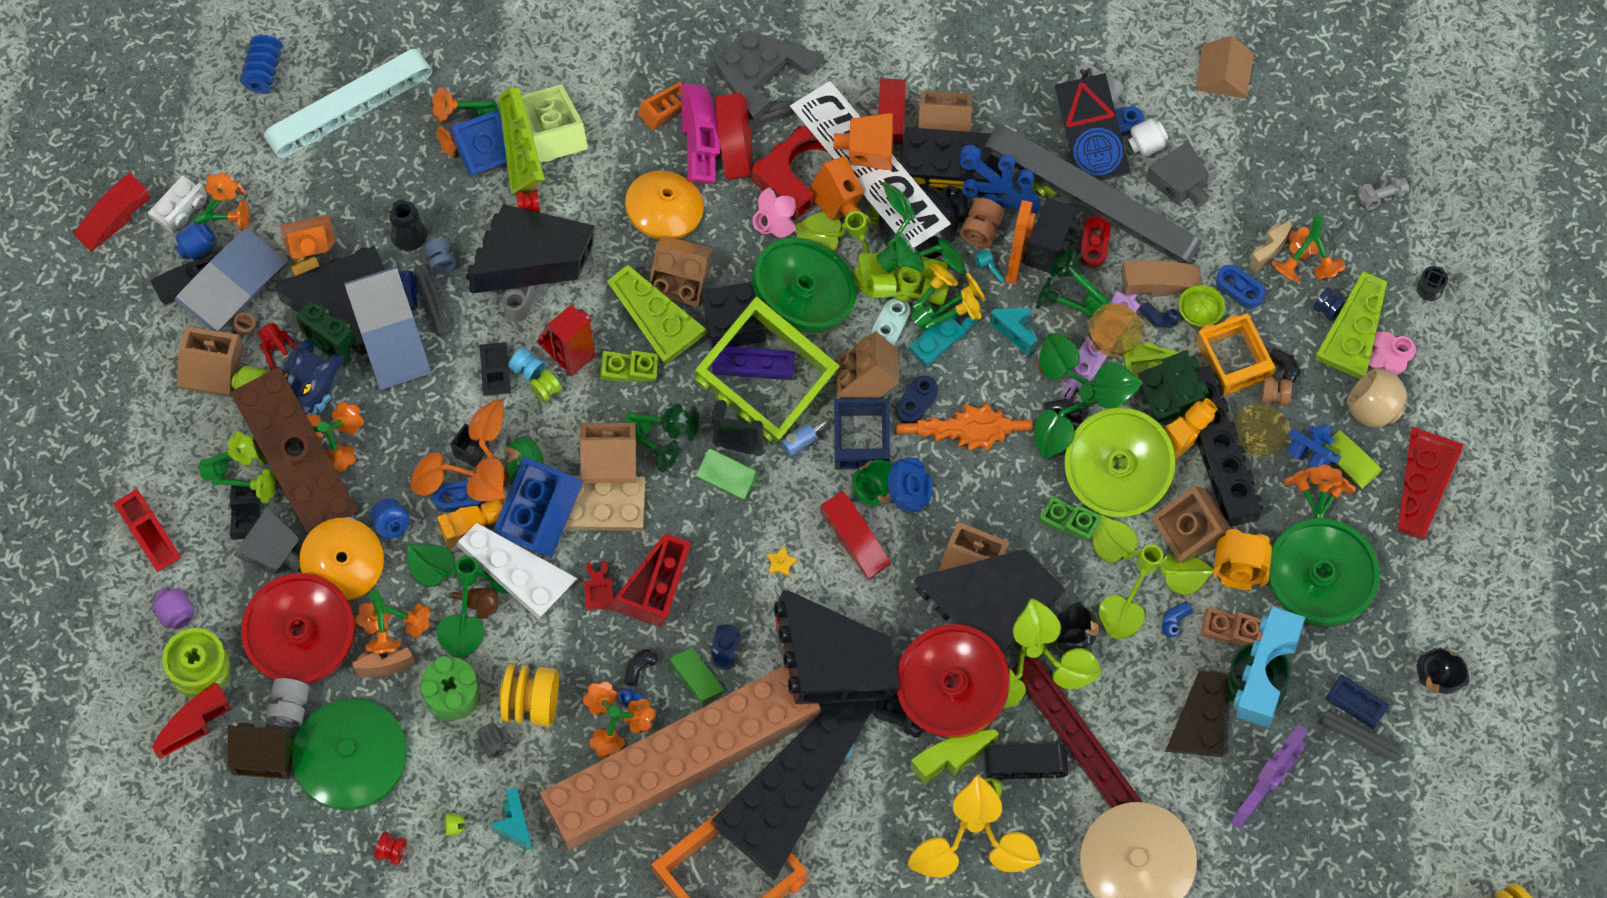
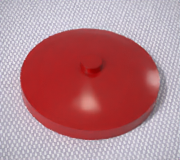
M288 574L270 581L253 596L242 620V643L252 664L271 680L288 678L306 684L315 683L336 671L347 658L355 637L354 613L346 597L330 581L312 574Z
M943 625L921 634L908 646L897 669L900 684L897 695L905 713L922 730L943 738L967 737L985 729L1003 710L1010 691L1009 666L1001 649L988 635L966 625Z

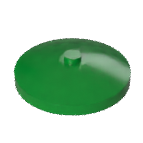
M804 238L780 239L768 245L754 264L752 286L755 296L797 331L808 333L829 331L843 323L853 309L856 300V284L850 269L834 251L818 242Z
M1309 519L1289 527L1274 543L1268 582L1270 590L1276 601L1285 611L1304 616V623L1323 627L1342 625L1359 617L1373 601L1380 582L1379 562L1370 543L1349 525L1331 519Z
M341 699L328 703L314 711L299 728L292 747L293 770L300 786L314 801L336 810H358L382 800L399 782L407 761L406 740L399 723L385 708L363 699Z

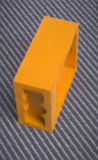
M1248 313L1242 316H1230L1224 322L1217 325L1208 324L1198 332L1196 344L1207 366L1210 365L1213 374L1216 373L1220 381L1219 391L1222 397L1262 383L1265 376H1273L1275 366ZM1242 333L1257 364L1225 375L1210 344Z

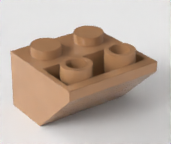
M663 236L656 244L649 283L672 301L698 307L702 298V290L705 289L710 274L715 248Z
M186 326L179 348L177 387L231 397L230 392L233 389L231 384L232 378L238 372L244 350L239 335Z
M876 331L870 336L862 338L857 346L849 352L843 353L837 360V364L840 365L837 369V395L841 398H880L899 384L898 349Z
M580 423L581 480H583V483H636L635 423Z
M958 522L947 545L939 571L1008 554L1010 542Z

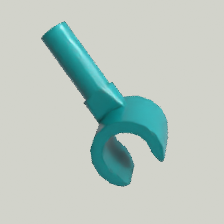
M982 251L976 254L975 261L978 268L988 266L999 283H1003L1005 278L996 268L991 252Z

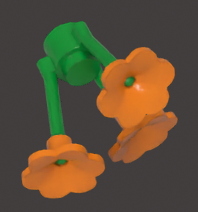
M439 87L437 93H434L432 97L434 104L433 114L437 116L438 123L445 121L448 115L454 112V109H472L474 118L496 110L498 111L495 100L481 102L456 101V99H452L451 93L447 92L444 87ZM439 126L436 133L437 139L443 151L452 158L455 156L456 151L454 140L448 130H445L443 126Z

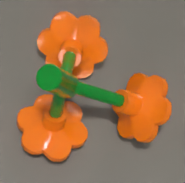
M220 172L217 176L210 174L206 179L205 190L211 194L212 199L206 210L190 220L188 224L193 221L201 224L202 222H208L210 219H228L229 222H237L238 229L242 232L249 226L250 222L249 205L246 204L245 200H240L237 211H229L228 214H214L213 211L221 201L225 199L233 200L236 196L235 192L244 196L247 192L226 173Z
M1314 215L1310 230L1307 227H1300L1297 231L1289 234L1288 240L1290 245L1288 249L1291 254H1294L1293 257L1290 256L1286 263L1276 260L1271 262L1275 269L1284 274L1288 279L1299 282L1301 279L1294 271V268L1299 263L1298 259H1308L1311 255H1315L1318 252L1321 254V265L1313 270L1316 279L1332 278L1338 272L1345 269L1346 266L1342 258L1333 260L1329 254H1326L1320 239V232L1324 222L1323 216Z
M345 401L339 403L337 409L332 413L335 422L330 425L324 421L321 422V418L318 415H310L308 413L306 417L317 437L321 438L324 434L329 441L331 447L330 451L326 453L337 472L345 471L349 465L354 464L356 461L355 450L350 445L336 444L332 433L333 429L337 428L340 432H347L350 435L356 434L359 427L364 423L359 407L355 404L349 405Z
M1320 465L1319 467H1311L1299 471L1285 479L1283 483L1284 487L1297 485L1300 493H1304L1314 512L1313 519H1325V512L1333 499H1337L1341 492L1352 495L1356 490L1353 485L1349 484L1348 480L1342 477V472L1339 469H1332L1329 465ZM1308 477H1310L1312 483L1319 484L1320 497L1318 507L1309 492ZM1329 491V492L1327 493L1329 496H1328L1327 500L1325 501L1326 492Z
M373 590L369 593L371 603L361 604L358 608L359 615L355 619L356 624L359 627H363L366 634H377V639L371 640L369 644L365 645L366 651L380 654L396 651L397 647L401 646L400 640L388 638L387 621L391 614L401 617L407 623L405 626L406 634L411 635L413 638H419L422 631H426L429 627L430 622L428 618L431 611L429 608L424 607V605L417 604L412 611L404 613L386 606L379 591Z
M602 681L600 684L594 682L588 686V693L583 696V703L588 706L590 713L593 715L601 712L609 713L611 718L608 729L595 730L593 737L589 741L590 748L596 750V754L599 757L611 756L621 751L624 747V739L619 737L617 731L614 730L616 721L620 718H625L626 724L630 725L633 733L639 734L642 731L648 732L651 730L652 720H654L656 712L654 708L650 707V702L647 699L631 701L628 704V712H620L617 706H613V703L618 699V693L612 689L610 682Z

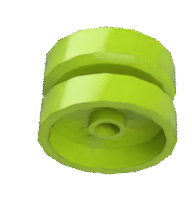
M189 628L180 631L170 638L163 651L162 663L166 675L177 691L189 698H194L216 683L222 689L229 679L231 671L229 655L218 637L206 629Z

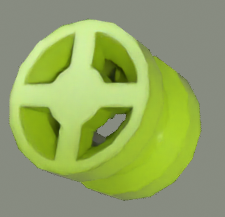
M547 369L541 372L538 379H532L528 382L532 392L543 403L549 401L553 393L557 394L562 390L556 377Z

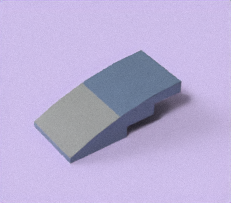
M247 227L220 251L174 300L210 330L220 331L248 306L249 302L267 286L268 282L285 267L288 261Z
M397 267L344 283L379 389L383 390L431 374Z

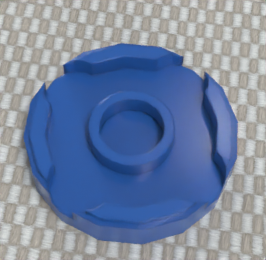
M907 457L894 462L888 476V488L892 501L899 509L910 513L923 510L922 508L924 505H928L932 495L931 477L923 469L925 465L916 458Z

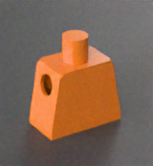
M893 113L852 118L850 120L849 133H834V149H849V162L852 165L892 170Z
M842 156L825 162L809 188L814 193V202L831 220L846 217L852 211L861 212L857 204L864 195V190L846 157Z
M330 215L280 225L285 250L292 259L330 251L335 242Z

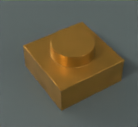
M314 255L292 259L294 263L289 265L294 277L319 267Z

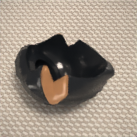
M1082 602L1072 604L1057 616L1061 631L1054 644L1057 645L1058 649L1066 653L1075 648L1088 650L1093 645L1096 636L1099 634V626L1095 615L1084 607Z
M1440 647L1433 648L1419 656L1416 665L1419 681L1427 687L1428 691L1447 695L1453 694L1470 684L1467 664L1461 655L1454 654L1448 648L1442 649Z

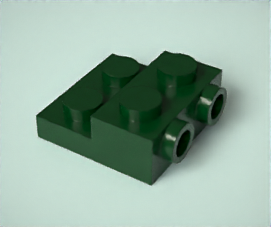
M309 301L296 315L303 338L313 342L316 348L329 357L333 354L342 356L344 358L342 366L346 367L352 360L349 349L355 342L352 333L353 328L345 320L332 317V313L325 306Z
M1187 350L1161 359L1162 364L1138 373L1139 379L1143 382L1142 387L1152 415L1158 423L1185 414L1194 403L1203 401L1205 395L1209 394L1205 380H1199L1196 372L1201 369L1196 356H1190Z

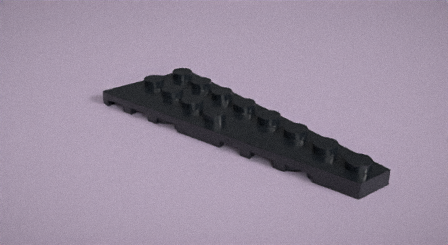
M878 701L829 703L712 819L711 825L771 879L775 880Z

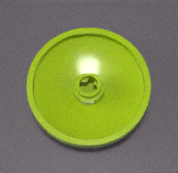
M1130 408L1106 409L1090 416L1075 430L1074 439L1066 449L1065 471L1074 494L1086 507L1107 517H1134L1152 509L1168 492L1175 474V453L1166 431L1149 415Z

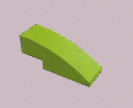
M984 730L967 737L950 738L942 741L913 758L910 769L924 785L946 768L955 776L982 755L986 747L996 744L999 733L996 730Z

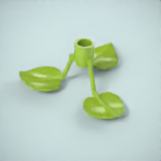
M870 204L868 212L871 218L860 211H852L846 216L845 223L841 225L839 218L831 220L824 212H820L795 224V233L798 238L813 240L835 251L839 244L838 237H843L846 231H848L852 238L861 240L865 253H870L865 236L869 232L868 223L878 226L879 213ZM858 265L853 277L857 288L866 294Z
M1100 514L1102 519L1092 535V544L1096 554L1109 563L1118 562L1122 556L1126 560L1138 557L1136 566L1140 571V575L1127 601L1122 596L1111 595L1106 597L1099 606V620L1108 636L1115 639L1128 638L1137 633L1142 627L1145 619L1144 609L1140 605L1131 602L1146 574H1153L1159 567L1160 573L1166 575L1165 583L1167 587L1180 595H1191L1197 592L1213 574V568L1196 557L1179 563L1175 555L1170 553L1163 559V551L1153 544L1146 545L1143 549L1139 548L1134 552L1138 544L1136 533L1128 525Z
M1033 598L1029 600L1026 608L1013 626V636L1020 644L1021 649L1018 650L1017 673L1014 675V672L1009 668L1011 683L1004 708L1015 706L1024 697L1026 691L1025 684L1019 680L1023 673L1024 656L1036 658L1044 653L1051 663L1058 667L1052 675L1054 682L1061 688L1068 690L1078 689L1092 683L1102 672L1096 657L1086 649L1075 648L1063 654L1061 662L1053 657L1044 643H1052L1058 638L1061 631L1060 622L1047 606Z

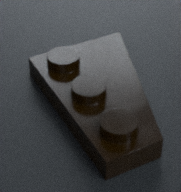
M1198 672L1165 752L1213 757L1223 756L1227 674Z

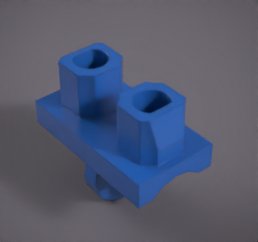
M1321 424L1317 428L1313 425L1310 426L1308 433L1312 434V438L1293 428L1289 432L1288 436L1293 438L1287 451L1289 454L1303 461L1309 449L1314 450L1307 463L1311 467L1329 465L1331 461L1339 462L1341 456L1323 446L1325 443L1331 445L1334 442V438L1330 436V426L1326 424Z

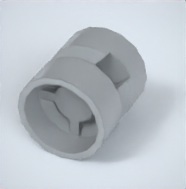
M275 679L270 695L274 701L268 704L266 721L281 727H301L305 713L302 705L307 703L310 690L309 685L294 679Z

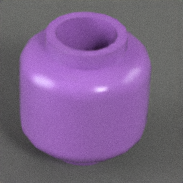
M166 587L155 595L156 600L152 604V611L165 628L178 630L193 619L194 605L182 589L174 588L170 590L169 587Z

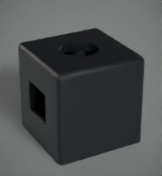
M468 424L462 426L450 443L453 455L473 467L477 466L485 454L479 446V440L475 441L470 438ZM485 441V444H486L487 448L489 449V447H490V446H489V442H488V441ZM468 446L476 447L472 455L466 452Z

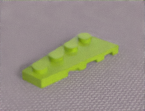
M509 87L498 95L511 196H517L516 191L526 193L543 182L545 178L520 88Z
M629 265L607 280L665 364L671 362L709 332Z
M1364 271L1362 272L1317 352V361L1358 379H1361L1367 373L1387 281Z

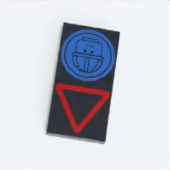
M1106 73L1055 84L1054 88L1073 165L1100 181L1130 174Z

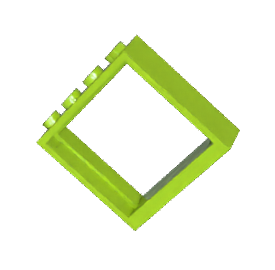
M756 296L691 375L700 384L699 387L704 390H711L717 395L715 397L717 401L724 400L727 403V408L730 406L734 409L740 421L753 424L754 421H761L763 424V437L768 442L772 441L776 444L840 365ZM751 315L756 317L757 320L822 373L820 378L779 428L707 370Z

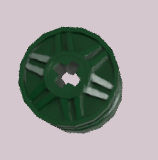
M1254 642L1245 644L1237 650L1231 660L1227 692L1233 703L1238 689L1244 691L1246 682L1242 681L1246 665L1252 666L1255 657L1250 656ZM1285 654L1275 657L1265 667L1268 680L1280 691L1276 708L1281 705L1286 696L1290 679L1291 666Z

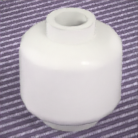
M1150 118L1131 128L1132 138L1128 139L1134 153L1140 152L1142 156L1149 157L1163 150L1166 147V140L1169 138L1162 123Z

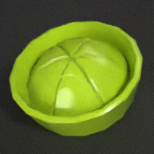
M1194 285L1186 289L1181 294L1178 303L1179 311L1185 322L1196 328H1203L1208 324H1216L1223 317L1225 311V302L1221 294L1213 287L1206 285Z

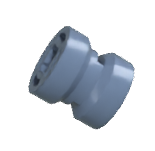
M447 238L433 239L425 244L424 249L426 256L430 258L429 266L433 274H442L455 269L457 264L455 257L450 253L452 248Z

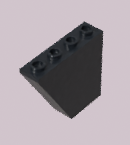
M503 204L499 213H495L493 216L491 230H486L482 248H477L474 264L469 265L467 269L466 280L469 281V292L481 293L578 280L594 244L595 226Z
M375 246L361 248L352 255L336 258L327 265L319 268L316 267L294 278H285L279 284L274 285L280 301L298 313L311 301L314 304L325 306L335 319L345 320L353 328L352 333L355 342L351 345V348L362 355L367 354L344 283L385 270Z
M1026 549L918 576L914 580L918 585L915 588L917 593L926 601L931 598L938 605L934 610L945 621L951 618L956 624L970 626L982 631L994 640L1002 653L1016 641L1013 636L1014 623L1024 611L1031 598L1050 608L1067 591Z
M789 590L782 591L778 601L774 603V615L776 618H779L780 622L779 641L784 644L785 649L783 664L789 671L788 690L790 694H793L795 704L885 701L894 699L900 684L889 636Z

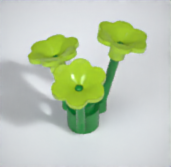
M241 431L235 432L233 437L228 440V451L200 461L199 472L201 477L205 481L211 480L213 486L224 484L250 487L251 490H256L257 498L261 499V502L264 504L269 503L270 498H273L275 495L276 477L270 469H264L257 480L243 481L222 478L228 472L227 462L232 460L240 461L242 465L247 466L251 463V459L256 458L261 466L266 465V459L252 433L250 437L248 435L245 436Z

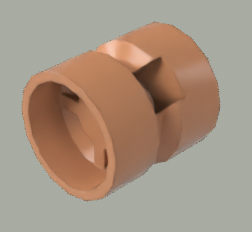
M977 198L970 208L969 217L964 221L960 235L966 242L980 248H989L997 234L996 229L1000 227L1004 219L1005 211L992 200Z

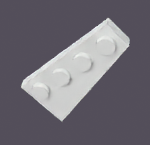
M478 523L457 543V546L463 552L475 558L478 565L482 566L484 571L538 620L577 580L576 577Z

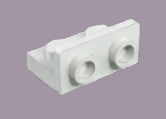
M182 175L148 212L149 217L171 233H174L178 228H182L187 224L189 216L196 209L202 208L208 195L204 185L201 183L195 185Z

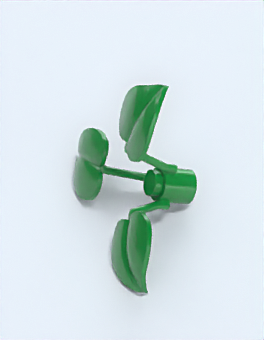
M881 182L880 185L884 186L890 204L903 216L904 220L893 238L887 242L889 247L877 255V260L881 267L888 273L898 266L922 271L925 269L921 256L938 251L942 253L944 260L953 269L966 276L967 271L957 249L948 240L940 238L938 240L939 245L920 252L912 247L902 232L909 224L910 219L913 220L916 217L913 206L905 194L889 183Z
M1056 333L1048 334L1044 340L1039 356L1041 371L1046 377L1053 380L1062 379L1067 373L1069 377L1082 383L1079 395L1083 401L1061 410L1059 414L1054 410L1047 409L1037 418L1034 426V439L1039 452L1046 459H1051L1053 456L1065 451L1074 439L1073 423L1070 419L1064 417L1065 414L1082 407H1089L1090 403L1098 404L1107 409L1117 408L1128 401L1143 383L1125 366L1115 362L1104 364L1097 371L1095 382L1074 374L1070 369L1075 368L1080 362L1078 348L1069 338Z
M409 544L407 548V564L412 577L419 584L426 587H436L441 584L444 577L449 579L456 573L457 582L463 585L461 617L450 615L442 619L437 626V639L439 644L452 657L461 658L470 655L481 644L484 628L481 620L478 618H466L468 586L475 584L478 580V575H480L484 580L491 579V586L497 592L510 593L486 571L484 572L483 567L478 566L477 560L471 556H463L455 563L452 552L443 546Z

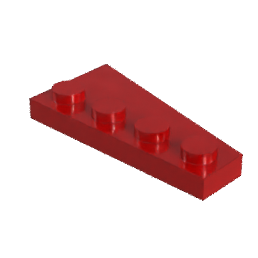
M1411 427L1398 532L1425 540L1461 456L1464 444Z

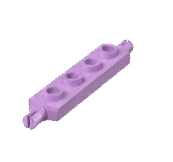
M1117 291L1079 349L1080 362L1075 368L1070 369L1074 374L1089 381L1094 379L1097 371L1120 339V335L1123 334L1138 311L1140 304L1135 300L1138 294L1125 295ZM1066 373L1063 379L1067 385L1062 393H1060V396L1063 399L1066 396L1065 399L1071 400L1076 389L1079 390L1082 383L1069 377Z

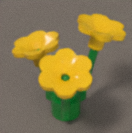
M931 263L929 267L936 276L931 281L930 288L922 298L912 305L915 311L911 313V317L915 324L922 331L926 328L929 330L946 319L957 314L963 315L967 312L973 320L981 319L980 305L974 295L979 297L982 302L986 301L969 272L966 273L968 286L962 289L959 295L937 309L930 303L924 304L943 283H947L950 286H957L958 284L949 271L937 263ZM962 300L963 303L957 305L956 309L939 316L940 313Z

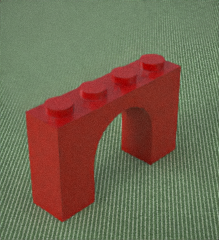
M806 125L797 127L785 142L775 145L771 153L764 159H758L751 169L752 181L762 191L770 187L774 191L776 198L787 195L795 199L796 207L791 217L794 221L814 206V193L792 173L790 165L795 157L808 150H821L828 153Z

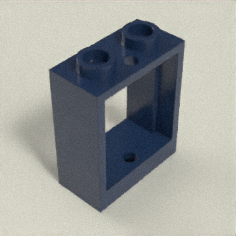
M889 398L834 399L835 470L859 469L860 466L865 465L870 460L890 462ZM841 416H881L882 449H842Z

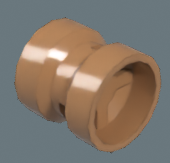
M1265 376L1262 385L1261 403L1270 404L1271 402H1278L1280 406H1289L1292 380L1283 379L1282 381H1276L1273 377Z

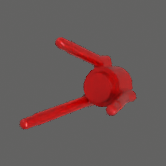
M276 323L265 325L258 333L262 340L259 346L265 354L270 371L275 369L270 350H280L283 355H287L288 351L284 347L285 341L293 349L298 346L285 330L281 331Z

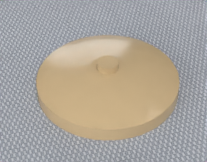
M1130 802L1107 810L1093 822L1082 843L1080 866L1084 883L1094 898H1185L1195 878L1197 855L1189 831L1174 814L1154 804Z

